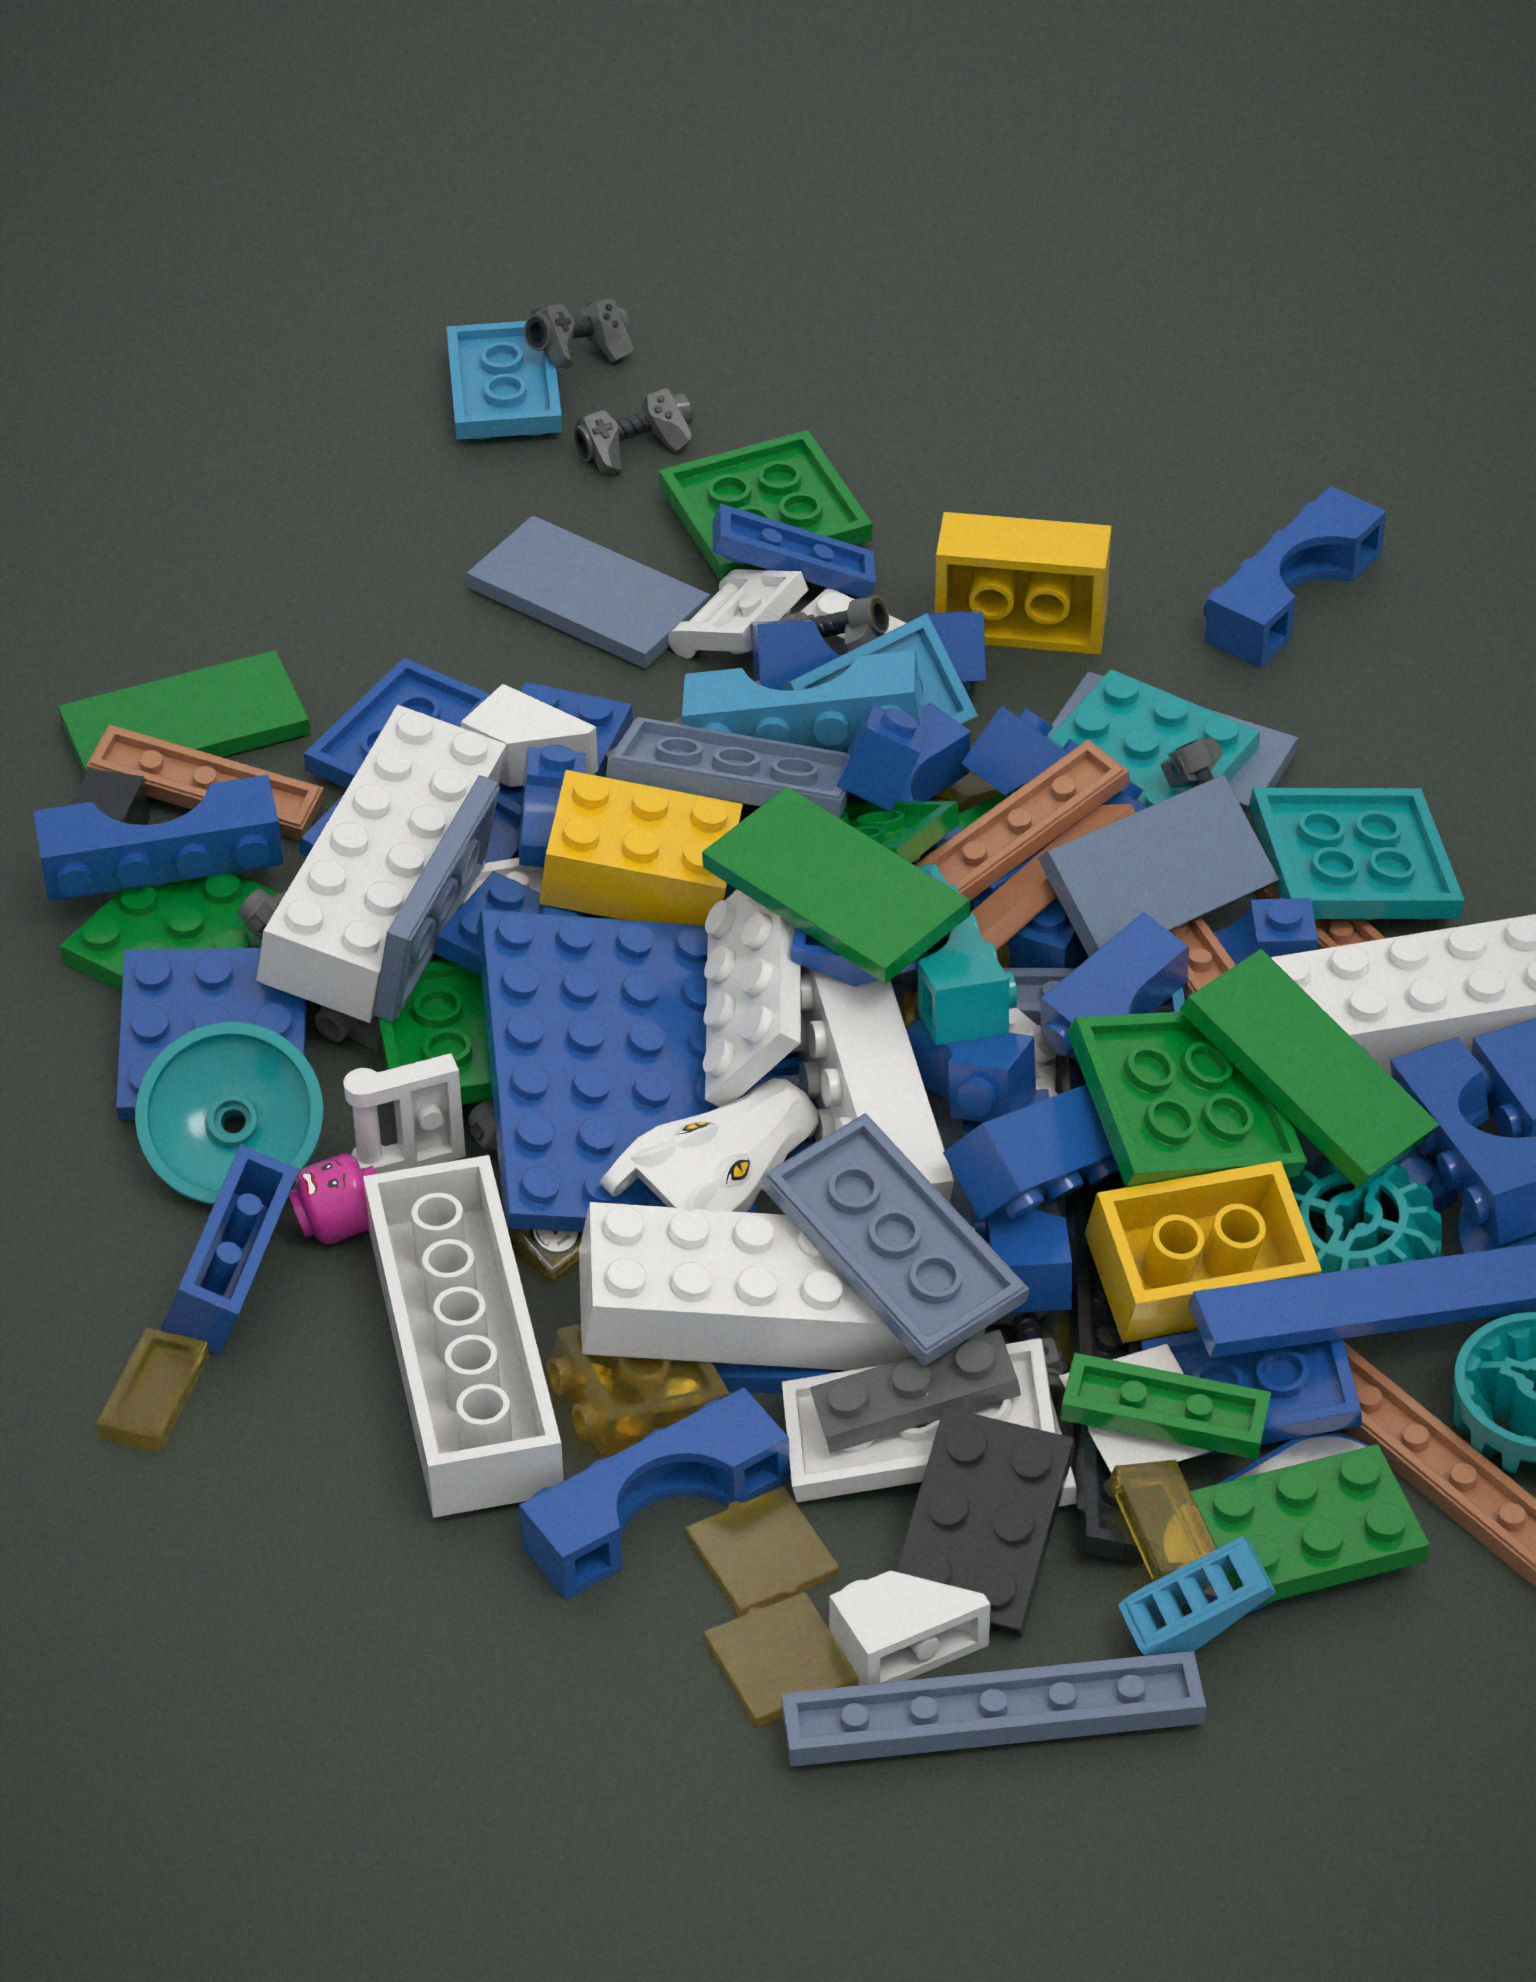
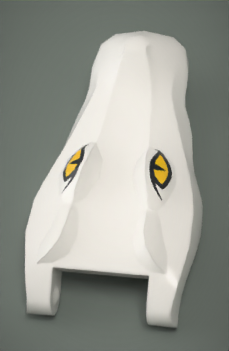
M773 1078L756 1086L745 1096L707 1113L659 1125L641 1135L616 1160L599 1183L615 1197L624 1192L639 1177L667 1207L747 1212L753 1206L760 1190L763 1191V1175L782 1164L789 1152H792L807 1137L810 1139L814 1135L819 1123L818 1110L806 1093L786 1079Z

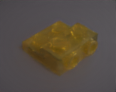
M581 1324L558 1328L553 1357L548 1359L546 1366L548 1382L553 1393L556 1396L568 1394L573 1403L572 1422L577 1437L582 1442L593 1440L602 1457L617 1454L642 1441L652 1431L666 1428V1425L674 1424L699 1411L709 1401L722 1399L730 1395L712 1362L582 1354Z

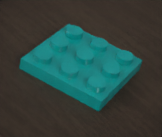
M1110 669L1049 737L1063 747L1069 738L1079 745L1089 739L1128 770L1129 780L1144 790L1138 800L1150 807L1192 788L1191 785L1182 788H1171L1160 766L1161 762L1169 758L1167 755L1169 752L1201 737H1205V739L1214 738L1222 749L1223 754L1211 770L1214 778L1224 774L1229 783L1258 750L1260 731Z
M1421 788L1252 789L1249 809L1263 850L1279 878L1275 884L1280 899L1311 898L1315 920L1460 919L1465 900Z

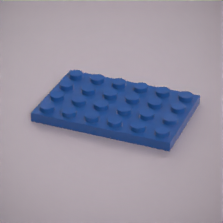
M481 910L477 922L502 1205L507 1228L583 1232L589 1202L667 1207L639 1177L624 1192L615 1197L599 1181L625 1150L641 1135L659 1125L693 1117L719 1108L705 1100L706 1072L703 1070V1059L706 1053V1024L703 1018L707 1006V978L704 975L708 951V933L705 931V926ZM755 1202L747 1212L756 1213Z

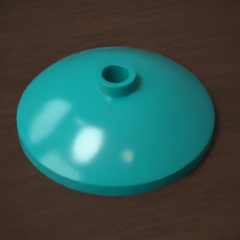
M245 1022L213 1023L198 1027L178 1037L152 1062L142 1080L137 1095L135 1108L136 1131L142 1151L160 1179L186 1198L213 1206L240 1144L296 1167L299 1171L307 1167L316 1152L323 1131V1096L318 1079L308 1060L298 1048L280 1034L265 1027ZM240 1115L246 1119L245 1126L241 1131L228 1133L224 1130V1123L230 1116Z

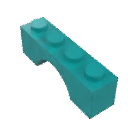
M936 864L917 866L921 870L931 871V876L959 893L956 885L948 884ZM970 913L968 918L918 957V1016L936 1045L1009 1033V1009L1016 1008L1017 1006L1016 983L1010 971L1004 972L993 943L985 942L979 932L975 915Z

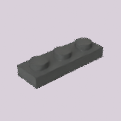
M1000 1330L967 1339L925 1367L914 1356L810 1387L830 1453L940 1420L943 1407L968 1412L1021 1395L1018 1378Z

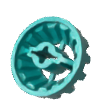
M1328 1158L1322 1160L1320 1174L1314 1176L1306 1169L1302 1170L1298 1177L1290 1178L1292 1192L1322 1269L1321 1274L1441 1257V1215L1434 1211L1433 1195L1429 1188L1417 1182L1410 1184L1409 1173L1406 1168L1393 1164L1385 1172L1380 1173L1360 1189ZM1354 1189L1353 1191L1338 1194L1330 1202L1318 1199V1197L1331 1191ZM1383 1194H1387L1395 1203L1399 1212L1398 1223L1383 1219V1211L1380 1204ZM1310 1210L1325 1215L1326 1243L1315 1234L1310 1225ZM1383 1233L1391 1235L1383 1242Z
M1536 1312L1507 1315L1495 1319L1476 1330L1463 1344L1457 1356L1451 1392V1400L1454 1402L1453 1421L1457 1430L1471 1437V1446L1487 1459L1501 1452L1502 1469L1515 1475L1522 1462L1536 1464ZM1493 1415L1508 1420L1513 1433L1495 1424Z

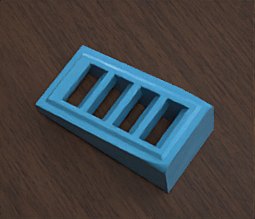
M1241 1536L1140 1588L1118 1603V1607L1138 1648L1145 1656L1187 1651L1195 1652L1275 1594L1276 1591L1252 1544L1247 1538ZM1234 1568L1244 1585L1235 1591L1226 1576ZM1212 1586L1218 1598L1209 1603L1204 1593V1590ZM1188 1603L1192 1613L1184 1616L1180 1608ZM1165 1620L1167 1625L1162 1628L1160 1622Z

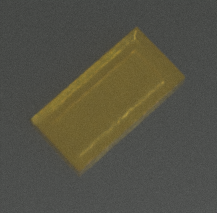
M146 1328L97 1421L99 1438L160 1452L209 1357L207 1341Z
M1176 1459L1114 1466L1109 1478L1110 1486L1153 1582L1216 1550Z

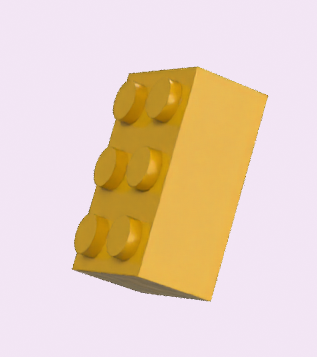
M944 512L936 552L935 612H983L985 645L1101 655L1107 615L1112 526Z
M565 770L545 856L539 904L620 920L705 926L707 916L712 907L718 901L725 899L727 882L703 868L702 851L739 824L743 804Z
M1281 1161L1098 1192L1085 1230V1236L1122 1343L1198 1330L1188 1306L1193 1291L1321 1274L1322 1271Z

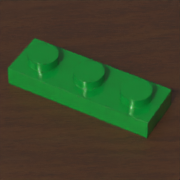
M1074 1353L1062 1401L1060 1420L1258 1460L1271 1392Z

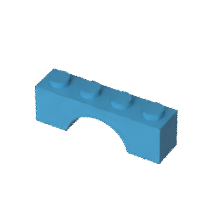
M915 650L857 656L851 666L835 679L813 688L792 691L775 690L761 686L751 680L743 668L685 674L683 725L821 749L849 746L860 721L866 719L873 704L885 710L888 708L900 709L914 717L918 725L922 726L923 694Z

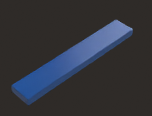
M1536 1244L1193 1291L1188 1306L1210 1358L1536 1311Z

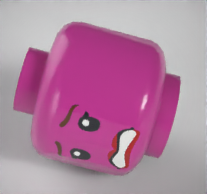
M343 1153L305 1167L297 1173L295 1180L297 1188L290 1190L289 1197L305 1238L315 1235L322 1244L333 1245L369 1231L363 1176L376 1174L373 1165L361 1170L354 1156Z

